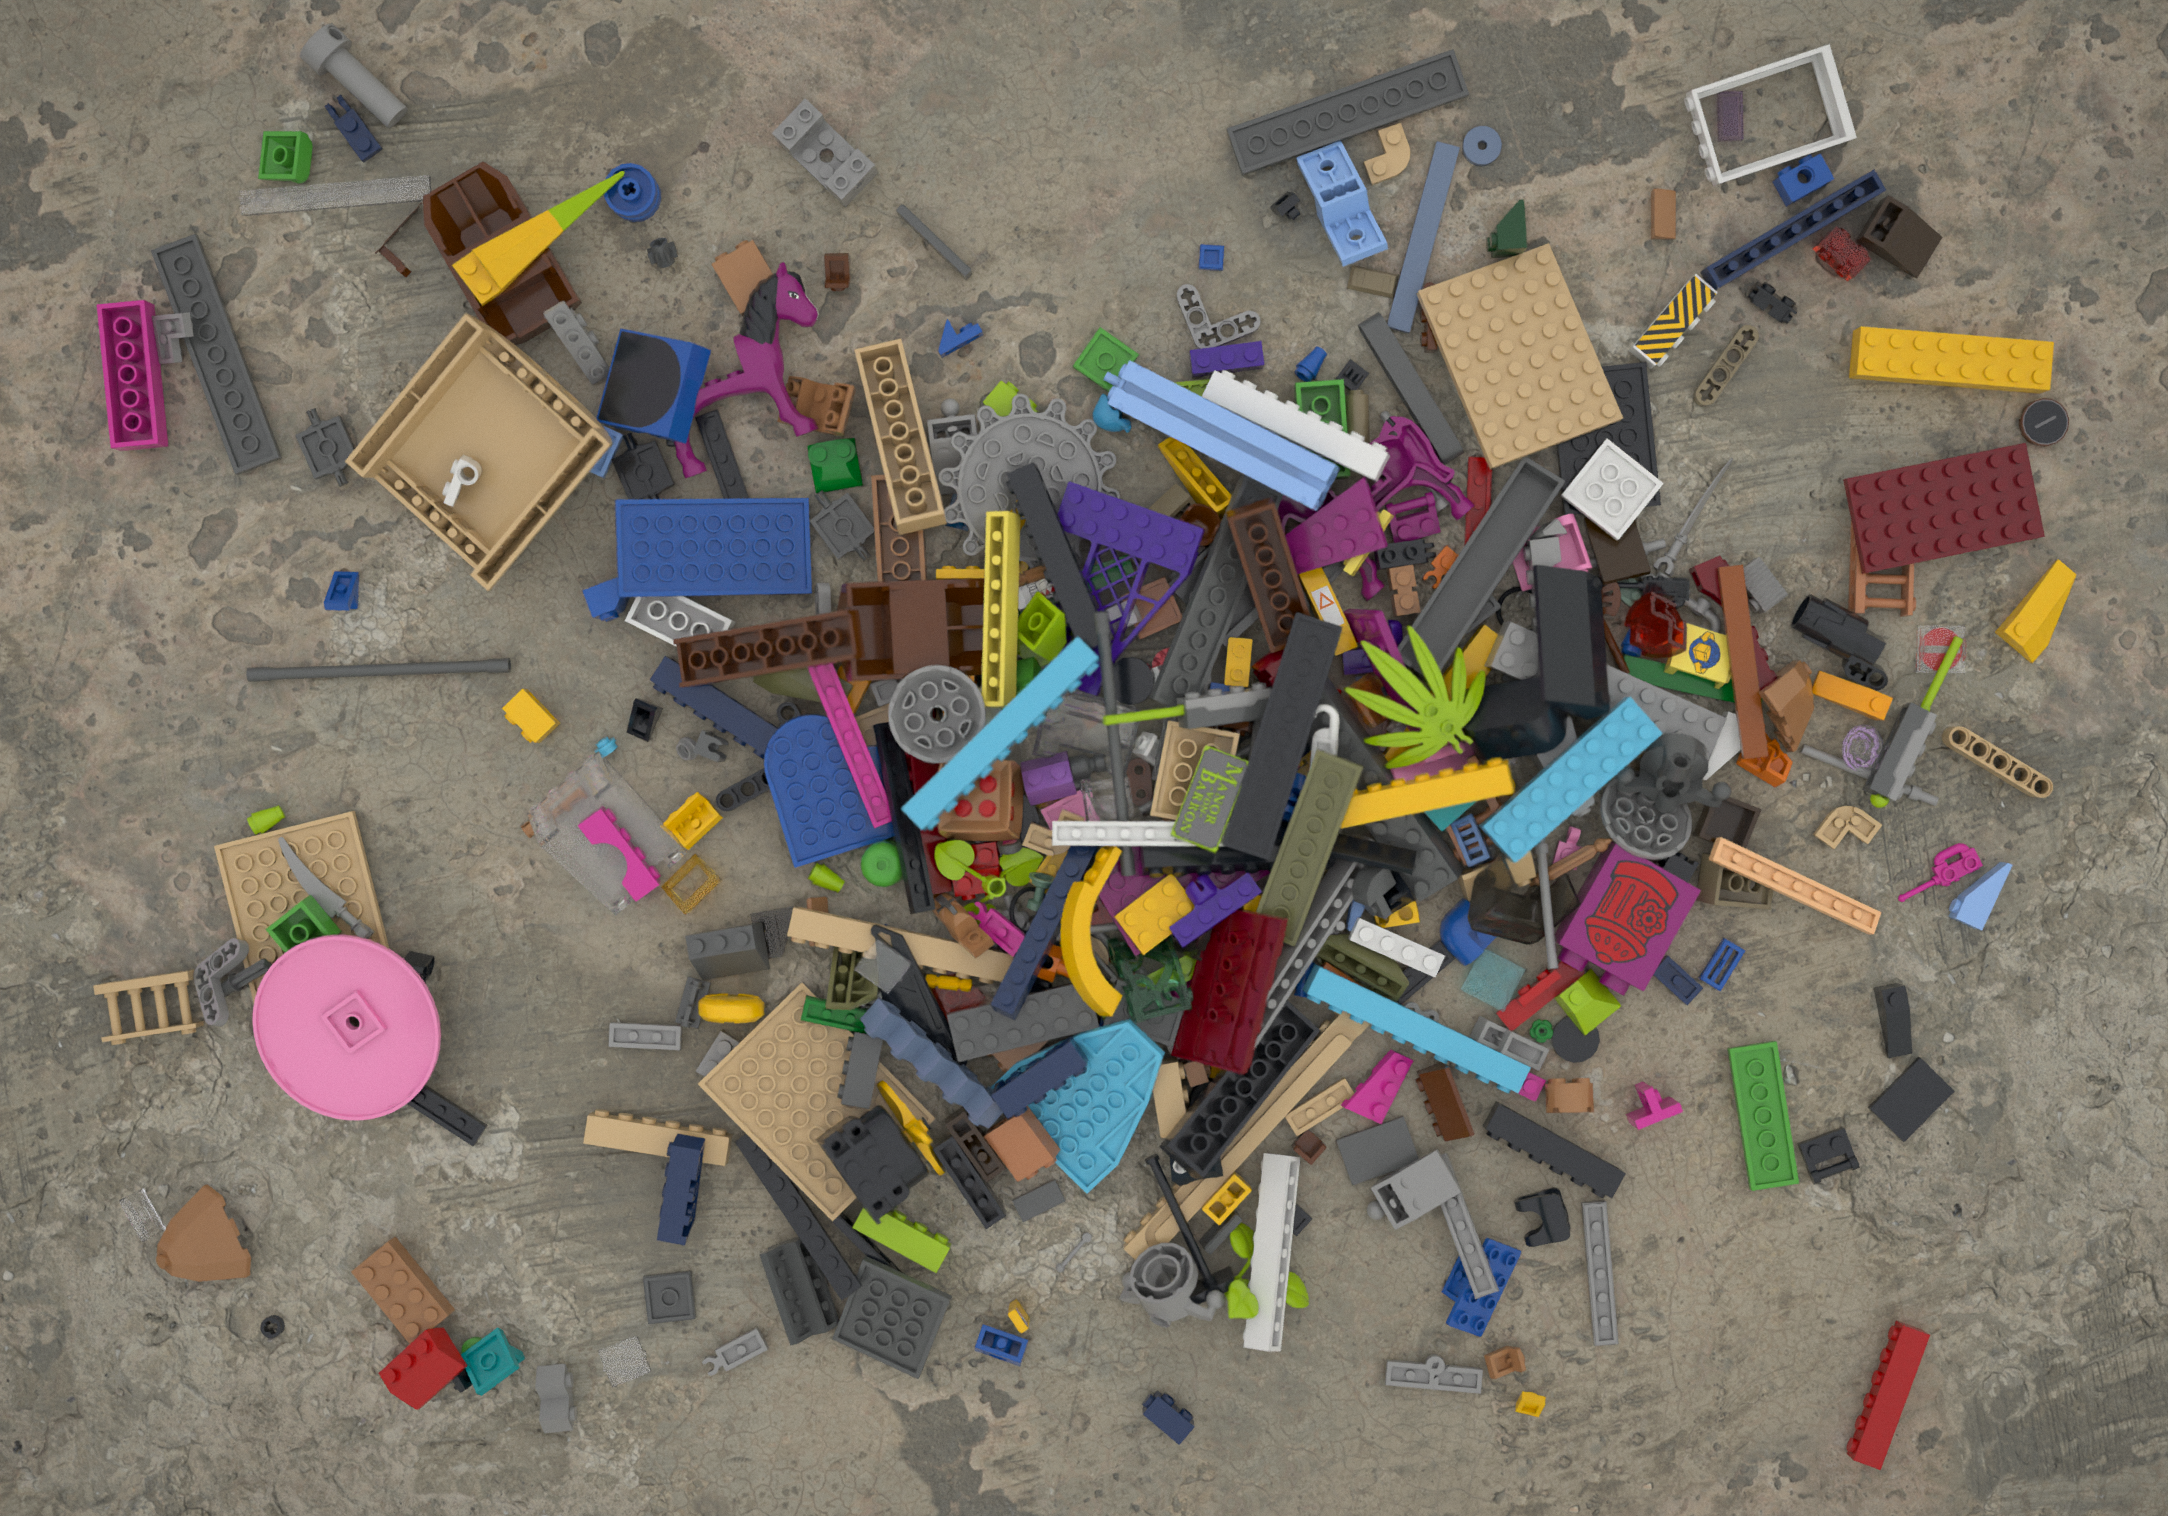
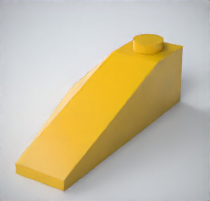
M2057 559L1995 633L2030 663H2033L2050 642L2077 574Z

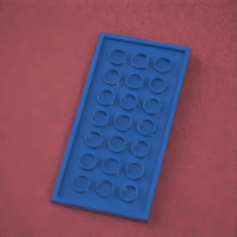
M809 498L615 500L618 598L812 594Z

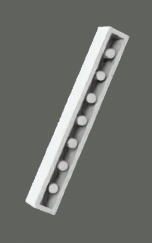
M1214 370L1202 395L1203 398L1375 482L1378 481L1390 457L1385 452L1386 447L1376 442L1370 445L1364 442L1365 437L1353 431L1349 435L1342 431V426L1332 421L1326 424L1320 421L1321 416L1314 412L1308 411L1305 414L1299 411L1300 406L1287 400L1284 404L1278 401V396L1270 391L1265 390L1263 394L1255 390L1257 386L1249 381L1244 380L1243 383L1234 380L1235 375L1228 371L1222 370L1219 373Z
M1264 1153L1261 1161L1262 1175L1261 1183L1258 1187L1259 1204L1256 1210V1231L1253 1235L1252 1271L1248 1284L1250 1292L1257 1298L1259 1312L1256 1317L1246 1320V1328L1243 1332L1245 1348L1269 1352L1281 1351L1300 1157Z

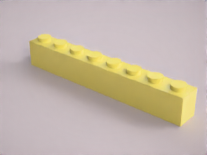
M1010 511L986 512L982 697L985 707L1005 708L1016 697L1020 515Z

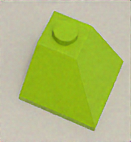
M1589 969L1554 998L1584 1036L1621 1007V1004L1608 988L1599 982V977L1592 969Z

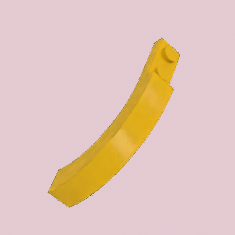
M1103 846L1097 852L1092 868L1086 872L1084 882H1073L1064 904L1061 919L1062 956L1069 978L1084 1002L1099 1016H1112L1123 997L1106 981L1099 970L1090 940L1091 916L1096 899L1122 853V850L1116 846Z

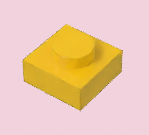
M1522 1391L1516 1402L1515 1412L1539 1417L1545 1406L1546 1397L1533 1392Z

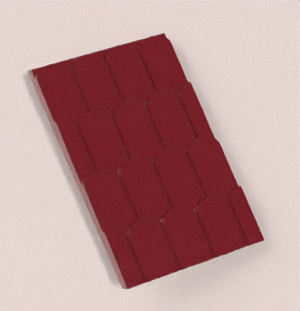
M1239 909L1204 933L1171 1056L1239 1074L1247 1073L1252 1063L1257 1034L1261 1030L1268 991L1272 988L1277 959L1281 956L1288 918Z

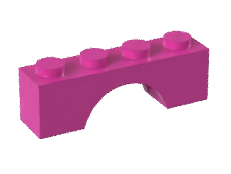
M601 806L580 821L578 827L592 845L598 843L611 844L624 854L627 861V872L622 880V885L637 902L659 886V877L661 875L653 865L649 866L644 860L646 855L639 846L635 848L631 843L632 837L624 827L620 828L615 822L617 817L610 808L606 810L604 806Z

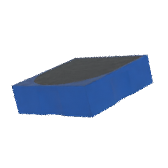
M620 328L596 419L600 423L613 428L635 433H647L658 438L686 444L695 412L697 394L703 383L711 350L691 342Z

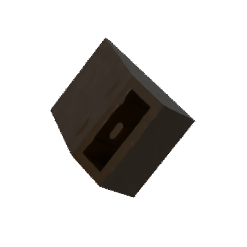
M1887 195L1879 201L1855 242L1917 279L1942 239V236L1908 206Z

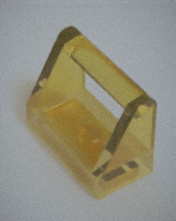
M695 853L661 887L674 904L686 915L722 879ZM698 864L709 878L684 902L672 889Z

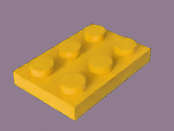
M1168 874L1113 917L1140 953L1144 955L1172 934L1169 927L1192 912L1194 904L1186 895L1184 888L1175 876Z

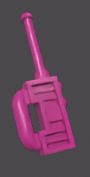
M1957 843L1939 852L1934 858L1935 866L1931 868L1935 875L1932 877V880L1903 895L1900 894L1898 900L1905 902L1906 899L1933 885L1937 886L1940 884V886L1947 887L1951 885V882H1957L1960 880V877L1979 869L1983 864L1973 847L1969 848L1963 843ZM1959 853V859L1950 864L1945 862L1946 859Z

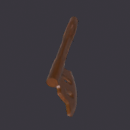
M1617 582L1602 587V603L1612 602V606L1603 607V616L1604 614L1615 616L1619 610L1621 592ZM1613 591V595L1603 596V593ZM1603 617L1605 641L1613 655L1614 661H1616V665H1618L1617 667H1619L1620 671L1628 674L1630 671Z

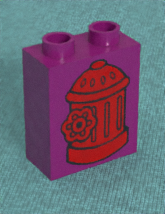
M1611 842L1608 845V849L1600 853L1555 932V943L1563 947L1557 959L1580 972H1583L1587 963L1591 962L1605 970L1599 982L1625 996L1630 985L1644 992L1701 890L1647 859L1634 856L1623 850L1615 842Z

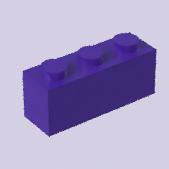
M1262 341L1194 349L1189 352L1192 378L1211 376L1214 370L1219 373L1222 370L1234 373L1263 369L1265 365Z

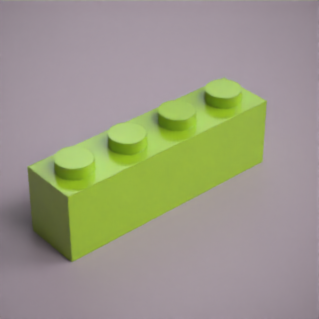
M863 1207L852 1227L853 1229L935 1273L938 1272L951 1247V1243L948 1242L949 1239L938 1232L933 1234L927 1231L928 1227L918 1221L913 1223L907 1220V1216L898 1210H894V1212L889 1211L880 1218L881 1223L877 1225Z

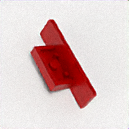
M1560 961L1557 969L1548 970L1546 968L1536 976L1538 980L1532 985L1527 983L1517 991L1519 995L1496 1012V1014L1507 1028L1513 1031L1584 975L1585 970L1580 972Z

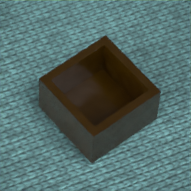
M1732 797L1723 800L1718 808L1704 805L1693 836L1713 844L1716 838L1722 837L1746 849L1762 809Z

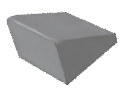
M1554 519L1543 524L1529 539L1560 537L1567 534V531L1558 519Z

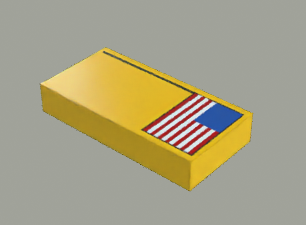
M1015 1299L1009 1304L1008 1316L1019 1333L1022 1334L1029 1328L1030 1318L1019 1301Z

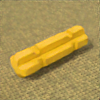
M927 974L925 978L930 988L938 986L939 989L956 991L961 989L964 992H970L972 988L971 979L962 978L961 980L959 977L943 975L936 977L935 974Z

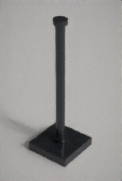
M1153 1154L1147 1157L1145 1162L1147 1165H1150L1202 1276V1279L1197 1280L1196 1287L1189 1296L1193 1303L1199 1305L1206 1302V1296L1213 1290H1218L1222 1293L1229 1291L1231 1282L1235 1280L1234 1274L1230 1266L1213 1274L1210 1273L1158 1161L1160 1158L1158 1154Z

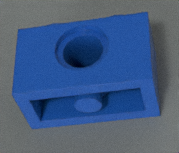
M1821 153L1815 157H1812L1810 154L1799 160L1798 163L1800 165L1794 169L1788 166L1777 173L1779 177L1772 183L1786 207L1834 180ZM1798 173L1806 176L1807 182L1805 184L1798 180Z
M983 1324L975 1351L1021 1366L1028 1340Z

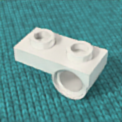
M463 455L459 460L455 459L450 471L454 476L451 482H446L442 495L446 496L444 503L452 507L458 499L462 485L474 484L482 473L480 464L466 455ZM463 468H472L475 472V477H467L463 472Z

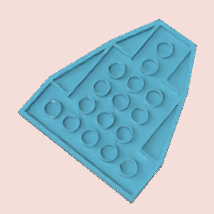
M1131 1019L1072 1036L1089 1059L1087 1066H1085L1087 1069L1077 1077L1072 1075L1067 1078V1083L1060 1089L1055 1091L1053 1088L1046 1093L1047 1097L1037 1104L1032 1102L1028 1105L1061 1149L1055 1157L1057 1159L1055 1163L1086 1193H1089L1121 1161L1150 1102L1165 1054ZM1063 1041L1016 1062L991 1088L994 1089L995 1084L1002 1079L1005 1082L1018 1069L1024 1072L1025 1067L1032 1060L1038 1057L1044 1059V1054Z

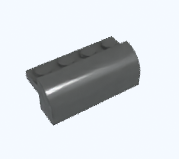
M799 1237L777 1243L769 1247L767 1251L759 1254L790 1345L798 1344L812 1335L826 1333L838 1325L839 1318L824 1274Z

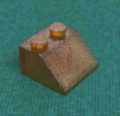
M1371 672L1346 686L1373 693L1393 701L1389 695L1385 697L1380 689L1383 687L1381 680L1376 674L1372 676ZM1348 694L1368 729H1373L1388 719V717L1370 709Z

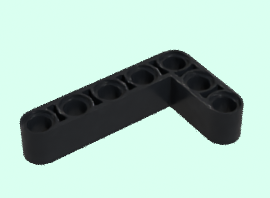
M784 702L779 705L777 717L781 725L788 721L783 716V710L787 706H791L794 709L795 714L793 718L803 715L797 704ZM764 768L718 793L716 797L717 807L722 811H732L770 791L768 783L764 780ZM747 782L752 783L755 787V791L751 796L746 795L743 791V787ZM725 794L732 795L734 799L731 807H726L723 804L722 799Z

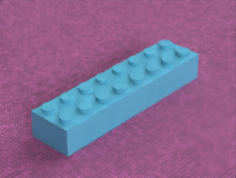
M1624 697L1610 709V713L1602 716L1479 825L1480 828L1510 862L1516 863L1663 733L1631 697Z

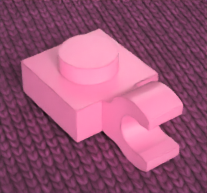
M1569 826L1565 842L1558 840L1552 864L1582 848L1576 845L1581 833L1579 828Z

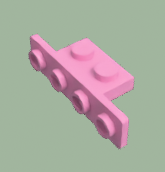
M1448 741L1439 751L1427 759L1409 766L1391 768L1390 770L1394 780L1405 778V781L1415 779L1414 776L1422 773H1429V776L1439 774L1438 771L1446 768H1453V771L1462 769V766L1468 764L1467 758L1474 755L1470 744L1463 743L1462 741L1459 742V747L1463 752L1459 754L1452 748L1451 742Z

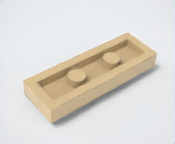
M1345 1077L1292 1109L1285 1118L1296 1136L1342 1109L1343 1106L1341 1104L1345 1099L1349 1100L1354 1092Z

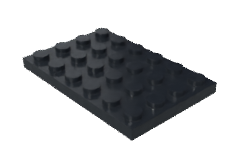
M1646 362L1602 366L1623 419L1556 445L1560 478L1565 480L1561 493L1564 492L1605 439H1609L1658 478ZM1660 490L1656 492L1645 507L1661 505ZM1562 498L1564 515L1582 514Z

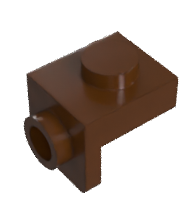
M825 253V288H831L832 291H843L845 288H849L851 281L849 253Z

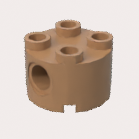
M1590 1078L1572 1079V1083H1566V1079H1548V1084H1545L1546 1113L1594 1112L1593 1083H1590Z

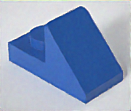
M947 319L938 350L940 356L944 358L983 336L979 324L977 323L974 326L972 323L967 324L960 329L961 333L957 335Z
M334 572L324 600L325 610L349 611L350 609L358 608V572Z

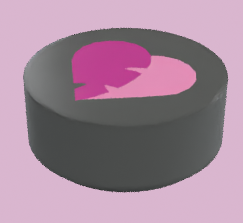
M1020 838L998 841L997 843L999 853L1004 855L1014 854L1022 849Z

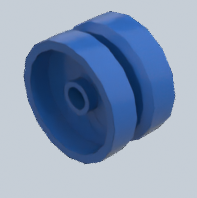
M627 163L615 167L610 171L605 180L621 171H625V174L604 194L609 207L623 220L630 222H642L652 217L658 210L661 202V191L655 178L649 171L637 164Z

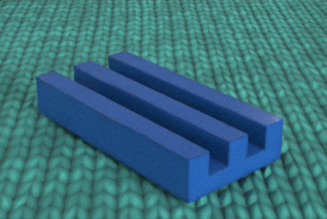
M1723 938L1699 976V979L1721 992L1745 950ZM1729 946L1727 951L1723 955L1722 959L1720 960L1719 964L1715 968L1714 972L1712 973L1711 977L1708 979L1707 977L1709 973L1713 969L1714 965L1721 956L1725 947ZM1733 950H1736L1737 953L1733 957L1732 961L1725 970L1721 979L1718 983H1715L1714 981L1716 980L1722 968L1726 964Z

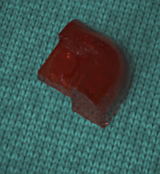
M1650 592L1634 602L1627 613L1624 626L1630 628V644L1642 649L1641 655L1649 658H1669L1686 651L1687 623L1686 620L1682 621L1680 614L1675 609L1677 604L1654 592Z

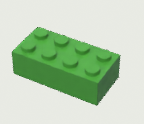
M1344 379L1295 383L1294 400L1295 404L1300 406L1299 411L1305 414L1308 411L1314 412L1321 416L1320 421L1329 424L1330 421L1337 423L1343 427L1342 431L1347 433ZM1298 445L1338 466L1340 471L1336 479H1348L1350 477V469Z

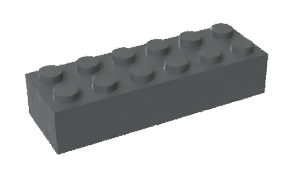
M1072 983L1029 993L1015 1021L993 1011L990 1005L991 1002L947 1014L958 1062L1099 1027L1096 1012L1084 1002Z

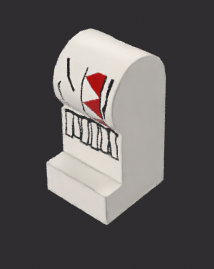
M1045 578L1019 587V611L1026 608L1037 591L1041 592L1047 599L1053 598L1052 593L1055 592L1053 584L1048 583Z

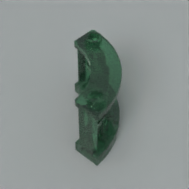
M1171 935L1146 954H1138L1139 958L1136 962L1129 961L1130 959L1136 960V956L1132 953L1125 940L1118 941L1117 938L1107 939L1111 963L1115 967L1118 976L1126 981L1127 986H1123L1130 1017L1135 1023L1192 1009L1193 993L1191 988L1186 986ZM1144 957L1156 960L1165 966L1163 974L1156 985L1145 975L1133 974L1142 966ZM1172 972H1173V975H1174L1175 980L1170 979V978H1171V975H1172ZM1141 983L1147 985L1143 990L1138 988V985ZM1170 991H1176L1180 1003L1165 1006L1160 996L1162 992L1168 1001H1172ZM1155 1001L1159 1007L1158 1009L1143 1011Z

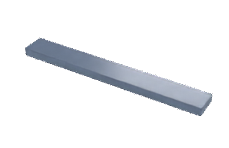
M1439 141L1435 144L1387 321L1390 329L1410 333L1419 300L1417 292L1422 289L1460 147Z

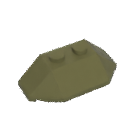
M1350 934L1329 935L1315 957L1318 960L1319 966L1327 962L1363 987L1392 1001L1399 1000L1408 987L1409 981L1394 959L1349 940Z
M834 946L826 1009L852 1010L877 999L880 979L877 956L876 959L863 957L862 952L853 950L852 954L838 951L839 947Z

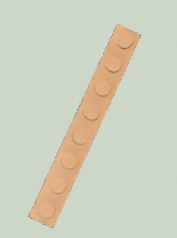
M1722 837L1716 838L1709 857L1710 861L1866 934L1874 935L1882 912Z

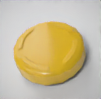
M709 994L698 1001V1014L705 1021L749 1023L759 1020L764 1015L765 1003L758 996L751 994Z

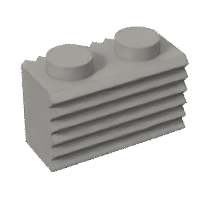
M1760 557L1752 559L1743 566L1746 591L1749 598L1748 604L1755 612L1765 613L1788 596V593Z

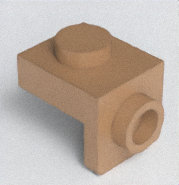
M1505 1346L1484 1355L1491 1379L1500 1378L1514 1371H1526L1525 1357L1518 1347Z

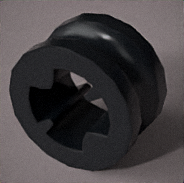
M277 1315L267 1317L261 1323V1333L267 1338L277 1337L285 1329L284 1320ZM276 1323L277 1328L269 1330L268 1325Z

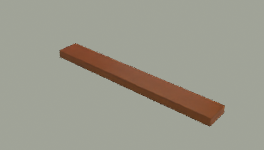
M1743 565L1719 567L1717 572L1742 759L1767 757L1768 749L1761 697L1758 693L1760 689Z

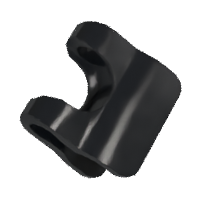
M1555 1187L1548 1188L1536 1193L1520 1196L1514 1201L1517 1211H1533L1542 1219V1224L1539 1228L1525 1234L1526 1246L1536 1247L1569 1239L1571 1227L1560 1189Z

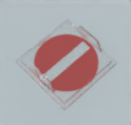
M1917 625L1916 673H1937L1954 636L1962 638L1963 642L1947 674H1965L1967 641L1965 640L1966 626Z

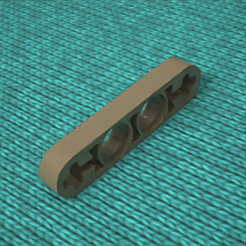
M1745 325L1736 331L1695 389L1693 399L1697 405L1706 407L1716 401L1757 343L1759 333L1754 326ZM1748 331L1751 333L1750 338L1752 341H1746L1742 347L1734 344V342L1739 344L1743 340L1744 336L1741 333ZM1729 350H1736L1738 352L1739 360L1736 363H1732L1727 359V352ZM1716 369L1723 370L1725 373L1723 382L1714 380L1713 372ZM1711 384L1714 388L1708 394L1710 400L1706 399L1703 401L1700 391H1706Z

